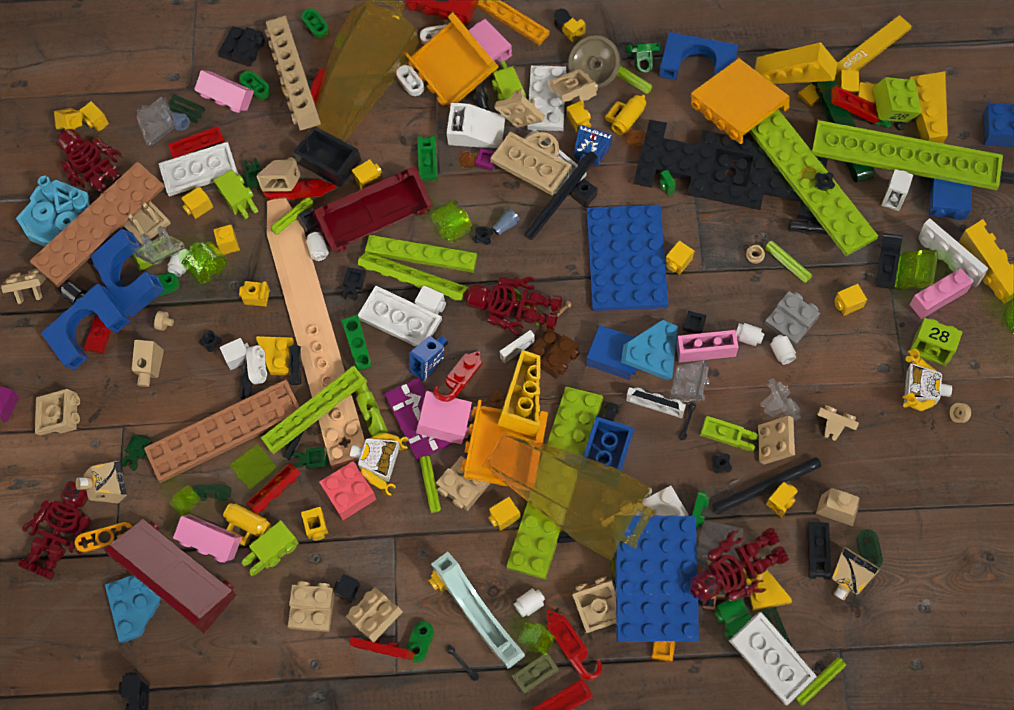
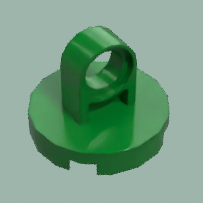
M660 43L625 46L626 54L634 53L637 71L644 73L651 70L653 64L652 52L660 51ZM642 59L648 63V67L645 70L641 69L639 65Z

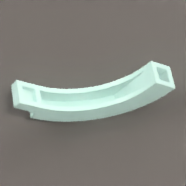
M447 552L434 561L431 565L439 578L499 660L501 659L509 669L525 656L523 651L486 607L450 553Z

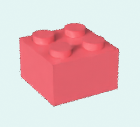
M354 461L319 482L342 520L377 500L373 490Z

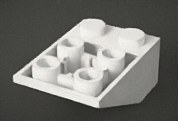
M451 103L447 128L448 145L498 149L503 141L505 117L470 104Z

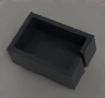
M316 126L310 129L305 136V141L302 140L293 151L297 164L339 187L344 184L352 170L361 161L357 148Z

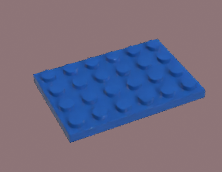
M661 205L587 208L592 311L668 308Z
M615 515L616 642H699L698 598H694L689 590L691 578L697 575L696 516Z

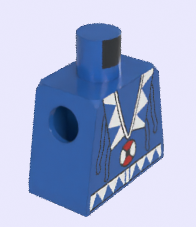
M580 124L574 150V158L579 160L577 165L581 163L590 151L598 156L592 165H599L612 146L613 135Z
M428 336L409 353V372L424 382L442 362L444 348L448 345V341L443 336H439L436 340Z

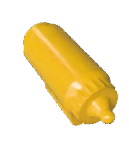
M635 95L627 104L617 101L604 118L612 123L611 128L618 135L627 133L644 111L647 104L645 95ZM619 109H622V110L619 112V114H618L616 117H614V116L616 115V113L619 111Z
M230 503L223 514V517L229 522L226 530L240 535L232 531L235 525L247 532L246 536H242L240 544L243 546L248 544L252 535L261 537L272 527V524L266 518L237 503Z

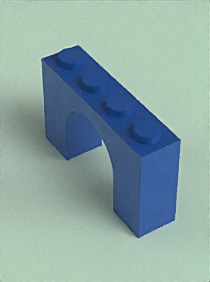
M669 32L659 77L677 80L681 62L693 54L708 57L715 66V76L735 61L738 45Z
M121 229L90 257L94 262L93 266L101 275V281L106 285L111 295L126 315L133 317L161 294L164 288L157 275L144 272L130 285L123 286L120 278L121 268L124 262L141 246L134 233Z
M100 284L91 287L82 298L76 300L73 306L64 311L57 320L49 324L41 333L63 365L72 370H75L88 359L76 340V328L84 317L90 314H97L105 326L115 333L119 332L131 321L109 290Z

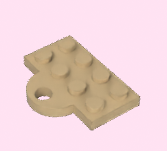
M509 132L490 158L493 164L550 195L555 193L572 169V164L558 157L559 144L556 138L545 132L531 134L526 140ZM544 140L550 141V144L548 146H543L541 142Z

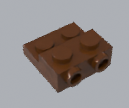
M546 329L528 351L540 356V368L555 379L560 374L563 375L566 372L569 362L571 360L574 361L580 353L579 344L564 334L561 336L550 329Z

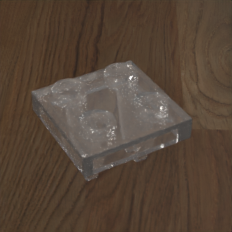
M160 97L150 106L142 105V109H137L138 115L136 117L146 145H154L176 128L167 99L164 97Z
M161 226L157 227L159 238L151 241L148 235L142 234L143 246L134 250L136 257L152 265L163 262V259L179 254V251L185 249L182 241L168 236L166 229Z
M703 360L677 366L669 400L677 399L682 403L705 401L706 397L703 395L705 383L708 384L710 381L707 378L710 363Z
M774 378L768 380L767 384L772 394L760 404L761 407H765L764 413H769L770 417L784 413L786 416L793 417V421L801 418L798 413L801 411L798 404L789 398L791 392L788 387Z
M704 520L697 550V559L709 560L707 557L709 551L719 546L718 543L722 540L725 541L727 535L732 531H738V533L734 534L733 540L736 541L737 538H742L744 528ZM741 542L731 546L727 553L724 552L721 555H732L738 560V555L734 548L741 546Z

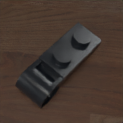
M883 233L875 287L895 289L903 235Z

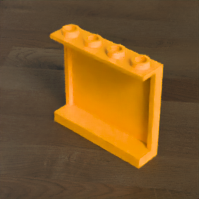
M454 13L448 16L451 22L412 57L408 53L405 54L409 58L408 64L414 70L417 68L419 71L417 75L423 82L427 81L429 83L427 85L428 89L433 94H438L437 100L442 106L447 105L449 108L451 103H458L499 67Z
M738 58L691 93V105L695 110H699L704 114L706 119L714 122L720 130H724L729 134L731 139L742 144L743 135L776 110L780 109L783 112L788 110L790 96Z
M479 400L478 406L473 407L472 418H475L474 424L469 426L468 435L471 436L470 442L466 441L464 452L468 453L467 459H463L461 471H464V479L534 491L548 412L540 411L539 429L535 437L497 425L502 409L481 406L482 400Z

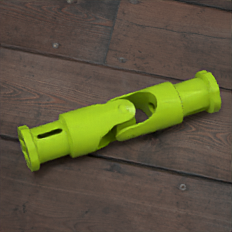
M365 383L355 392L357 395L356 400L366 420L369 432L372 437L388 433L375 398Z

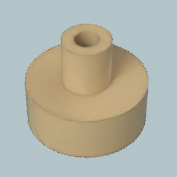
M157 312L154 321L155 329L164 331L167 326H173L174 320L169 318L167 312Z
M955 403L950 409V417L956 423H965L971 417V409L965 403Z

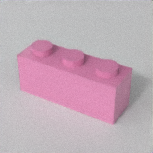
M201 70L195 87V91L200 92V96L207 99L213 98L215 103L222 106L226 104L230 106V110L238 113L248 110L254 93L253 90L206 70Z
M960 268L917 293L913 297L910 306L920 319H923L967 293L973 282Z
M736 330L682 335L677 337L676 342L679 363L736 357L739 348Z
M190 514L181 516L173 539L179 541L180 545L197 548V552L204 555L211 554L215 556V560L220 562L234 559L242 538L240 535Z

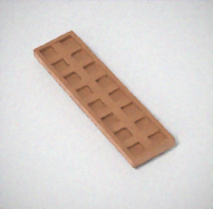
M139 162L135 163L30 260V263L54 285L59 287L95 251L129 222V214L134 217L143 209L142 204L144 202L148 204L165 188L164 184Z
M284 380L144 449L158 481L162 483L273 429L299 409L300 406L287 380Z

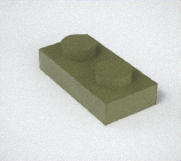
M546 652L512 677L525 695L557 673L559 669Z

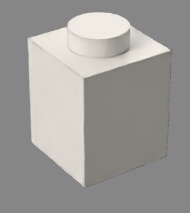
M424 285L415 300L416 305L437 315L439 312H443L446 305L443 293Z
M241 338L220 347L230 370L243 365V361L247 360L246 351L249 345L248 343L244 344Z

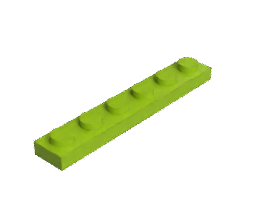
M369 235L365 252L379 257L474 273L478 257L477 253L374 235Z
M365 252L358 260V265L366 270H374L380 272L383 276H391L401 282H409L418 288H422L424 285L449 296L453 300H462L466 289L469 288Z
M355 366L351 367L262 436L261 439L269 450L275 454L367 381Z

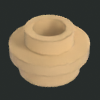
M753 245L746 251V258L751 263H760L765 257L763 248L758 245Z

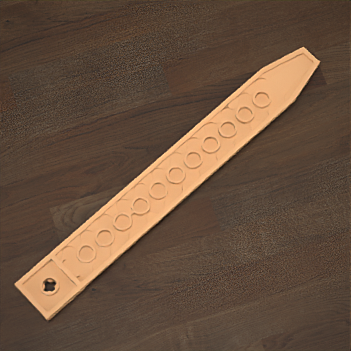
M286 198L267 201V237L297 345L301 346V359L313 398L344 374L345 370L313 259H311L304 229L298 219H296L279 234H274L271 231V225L289 212L292 207ZM351 394L318 419L332 468L360 460L350 457V451L353 445L363 448L365 444ZM345 439L351 441V443H348L347 448H344L343 445L340 446V443Z

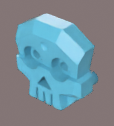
M41 176L38 179L40 186H37L30 196L31 202L16 219L30 241L45 247L90 206L91 200L87 192L58 180L51 182L49 177Z

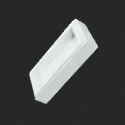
M528 331L499 351L500 359L503 363H507L520 354L522 350H526L535 343L532 331Z

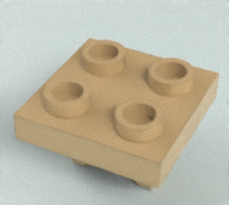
M520 89L519 92L515 90L510 99L498 101L495 104L494 108L517 128L543 122L545 115L535 107V100L531 99L528 101L523 96V89Z
M151 201L148 204L144 202L142 204L143 209L134 217L129 214V222L123 226L127 231L134 233L141 246L171 224L169 219Z
M38 269L28 271V274L21 275V272L11 274L1 285L3 293L13 291L17 303L21 304L24 302L21 289L32 287L36 300H41L40 286L47 277Z
M825 405L824 408H819L817 415L827 419L824 433L826 438L832 433V439L835 441L845 426L854 430L857 429L859 422L855 421V416L845 412L842 416L836 413L837 409Z
M785 416L758 425L759 463L768 464L795 455L793 417Z

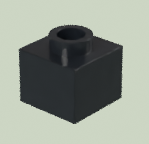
M583 178L572 189V198L586 208L597 196L598 188Z
M343 574L341 579L338 578L334 585L335 594L338 598L352 603L360 583L357 579Z

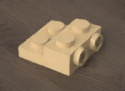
M581 69L548 81L549 88L562 102L570 101L574 97H577L580 101H586L596 96V91H598L596 82L592 81L589 75L585 74Z
M65 389L36 397L35 434L41 436L52 432L65 433L76 430L77 424L80 422V417L77 413L80 398L77 393Z
M461 456L451 469L448 468L439 478L436 486L438 488L437 491L443 497H450L456 507L459 509L464 508L468 511L490 483L464 479V471H461L462 460L465 458Z
M606 576L596 579L593 585L588 586L587 583H583L575 587L576 590L573 591L572 595L586 633L616 623V591L612 578L607 579Z
M299 581L298 585H292L288 628L330 632L335 595L334 589L330 588V585L326 583H318V587L310 586L308 582Z
M374 587L371 591L365 593L364 599L357 606H353L349 610L346 618L354 627L374 642L403 611Z

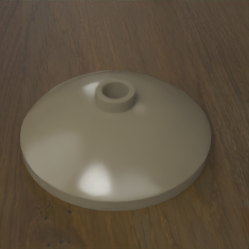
M595 35L582 39L574 46L569 57V71L573 72L581 69L585 74L589 75L592 81L596 82L598 89L611 83L620 67V55L617 47L603 36ZM600 62V66L596 68V63Z

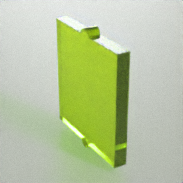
M258 444L230 465L238 475L237 478L242 480L249 490L277 469L269 459V454H265Z

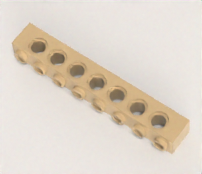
M286 16L266 21L268 29H265L267 39H271V41H268L271 51H275L272 53L274 61L279 63L276 65L278 74L283 75L279 78L282 87L286 86L283 90L286 99H290V101H287L290 112L294 111L291 114L294 125L298 124L300 131L320 125L318 113Z

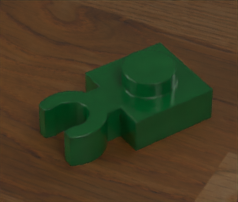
M254 158V164L248 165L247 160L244 161L247 171H244L247 186L250 189L260 187L257 175L263 169L259 167L257 158Z
M133 434L125 449V452L129 455L122 459L121 465L126 467L128 462H132L130 468L135 471L138 467V459L144 460L147 455L144 448L153 444L152 441Z
M326 447L305 449L306 454L304 455L300 452L293 453L294 457H300L298 463H293V466L296 468H302L305 464L307 469L327 467Z

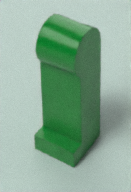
M355 315L342 319L358 371L372 367L359 316Z

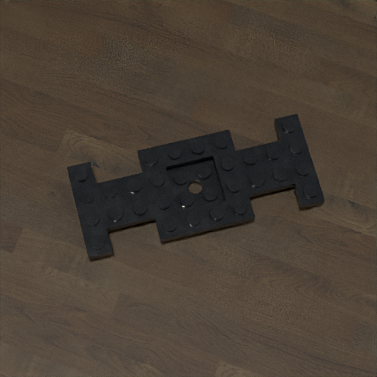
M649 119L634 179L635 185L652 188L655 172L661 173L668 170L671 176L691 180L688 190L689 196L760 210L763 196L769 195L800 202L797 218L816 221L815 216L756 140L743 138V143L740 144L736 140L731 139L729 135L703 130L700 143L696 145L664 138L667 123ZM816 156L826 169L828 158ZM731 170L735 175L728 176L725 172Z

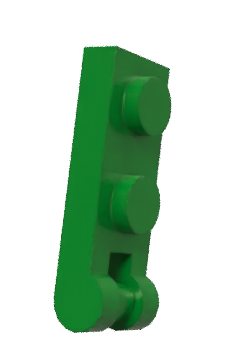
M431 135L427 138L418 136V167L422 181H438L436 135Z

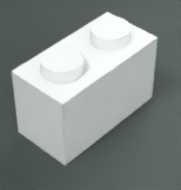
M895 169L881 206L900 211L913 175L906 171Z

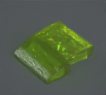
M920 250L900 254L895 289L900 291L915 287L919 290L932 286L934 284L938 251Z

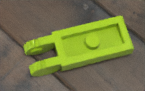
M706 416L700 436L751 452L754 451L755 446L740 440L741 436L750 440H757L758 438L756 433L746 430L744 427Z

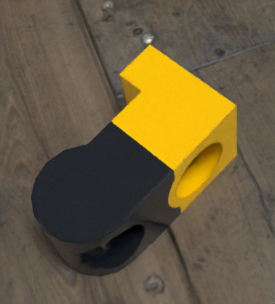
M563 8L557 9L554 12L555 27L572 42L585 33L586 23L582 19L576 21Z

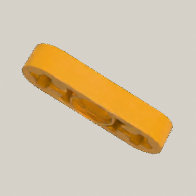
M123 522L80 534L75 540V548L79 552L86 553L107 547L114 541L112 529H115V533L122 530V527L130 529L133 526L130 523ZM102 532L109 533L110 541L107 543L100 542L98 539L99 534ZM95 534L97 546H93L94 542L87 544V548L78 545L81 542V538H85L86 541L92 540L91 535Z

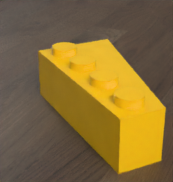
M821 42L759 56L755 65V70L773 84L834 81L837 68L836 60Z
M945 72L912 76L909 80H915L922 111L920 115L915 117L921 140L944 144L948 136Z
M982 219L966 229L958 243L988 267L982 281L1005 304L1014 298V264H1009L1007 253L1004 249L998 248L994 242L996 237L993 233L989 234L984 227L987 224Z
M524 350L521 351L497 424L535 437L540 424L539 355Z

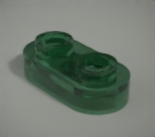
M226 485L192 486L191 496L195 497V500L206 501L207 498L226 501L227 498L231 497L232 488Z
M862 530L856 538L859 556L866 560L872 558L874 560L873 564L880 567L883 562V556L878 536L873 530ZM867 538L870 541V543H864L863 539Z

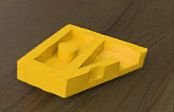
M257 336L258 345L265 352V362L270 374L289 376L287 363H289V346L294 345L293 338Z
M743 569L745 583L748 586L755 580H763L764 582L758 583L755 588L759 590L761 588L766 589L762 593H751V596H749L752 611L792 603L790 596L768 570L757 575L758 577L755 579H749L745 569Z

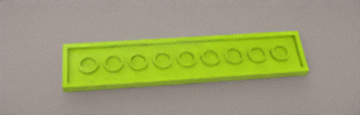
M779 109L749 131L845 256L852 254L878 238L877 233L834 179L835 187L833 189L822 191L816 187L817 180L815 175L817 173L827 174L828 171Z
M820 120L817 122L812 153L819 157L895 171V169L903 170L913 175L998 190L1003 161V155Z
M565 387L538 469L535 489L531 491L506 566L508 570L546 580L557 546V539L562 530L575 490L579 468L594 421L598 417L603 402V395Z

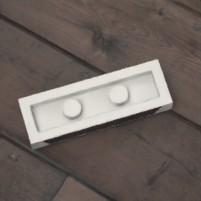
M629 387L626 398L627 402L679 418L683 417L686 406L677 399L669 400L660 394H650L637 387Z

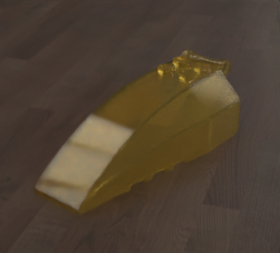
M368 0L353 7L338 32L315 104L321 124L316 127L345 142L355 130V127L361 123L368 110L374 107L377 99L383 96L386 88L397 79L396 72L400 66L407 65L409 58L405 54L408 53L412 56L418 45L416 28L401 15L405 8V2L401 0ZM376 1H378L380 3L389 5L396 9L393 11L388 8L379 6L375 3Z
M501 432L483 463L486 469L573 540L612 563L614 561L613 556L621 541L636 549L641 533L650 517L653 518L656 513L651 508L642 504L647 495H651L652 488L624 472L603 463L509 432ZM639 510L643 514L629 538L625 536V533Z

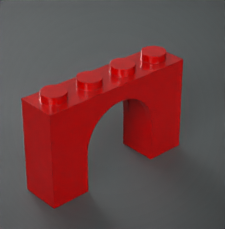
M403 0L405 7L410 11L423 12L428 16H438L443 20L449 19L448 16L454 13L462 23L468 25L479 0H449L446 2Z

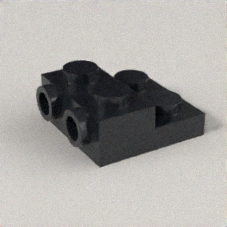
M232 26L218 52V56L251 67L253 61L257 59L260 48L265 44L262 31L246 27L244 30Z
M126 672L125 676H122V682L119 683L118 688L121 698L129 702L126 704V710H149L150 682L144 679L143 676L138 675L137 672Z

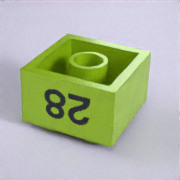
M885 77L872 87L879 120L908 123L922 113L915 80Z
M924 318L915 334L910 350L917 349L920 352L921 358L946 367L957 350L962 331L953 326L940 324L934 319Z

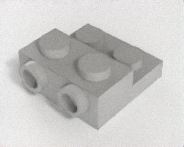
M789 291L778 303L777 308L765 320L764 324L779 335L788 336L791 344L796 346L818 320L820 313L816 305L812 303L808 305L803 301V297L799 293H791Z

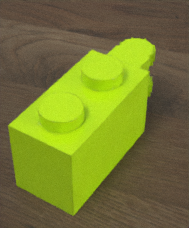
M505 61L500 62L502 70L497 71L496 69L492 72L494 80H491L494 91L497 90L499 93L497 95L499 101L510 99L515 90L519 92L520 89H523L514 67H507Z
M230 170L214 180L218 191L235 215L241 213L243 218L247 219L248 213L245 209L250 207L252 212H258L251 198L254 195L249 187H244L243 184L245 182L240 174L236 175L233 170Z
M279 521L249 546L253 552L244 558L241 564L248 566L258 558L260 561L249 570V574L254 576L265 567L268 569L270 566H276L280 562V558L286 553H292L299 543L284 523Z

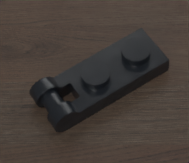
M808 522L809 579H816V577H823L824 580L831 579L829 522ZM816 564H823V569H817Z

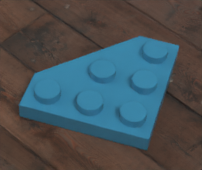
M662 320L623 344L621 363L665 380L672 379L678 326Z
M133 575L106 584L105 587L119 642L124 643L141 637L149 619L153 617L160 605L161 598Z

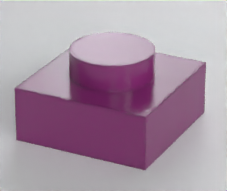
M481 148L475 166L493 171L495 164L491 162L490 158L495 151Z

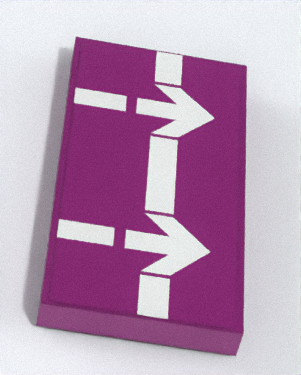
M420 378L384 393L404 436L409 440L407 442L417 461L422 456L432 455L452 445V442L416 434L426 394Z

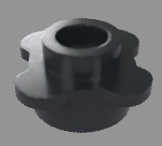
M817 173L815 175L817 180L816 187L822 191L833 189L835 187L833 173Z
M485 226L477 227L475 229L476 236L473 237V241L489 245L493 230Z
M214 331L206 332L199 340V344L205 346L208 352H213L215 347L222 343V338L217 337Z
M724 453L721 456L713 455L711 457L714 473L719 474L732 470L729 454Z

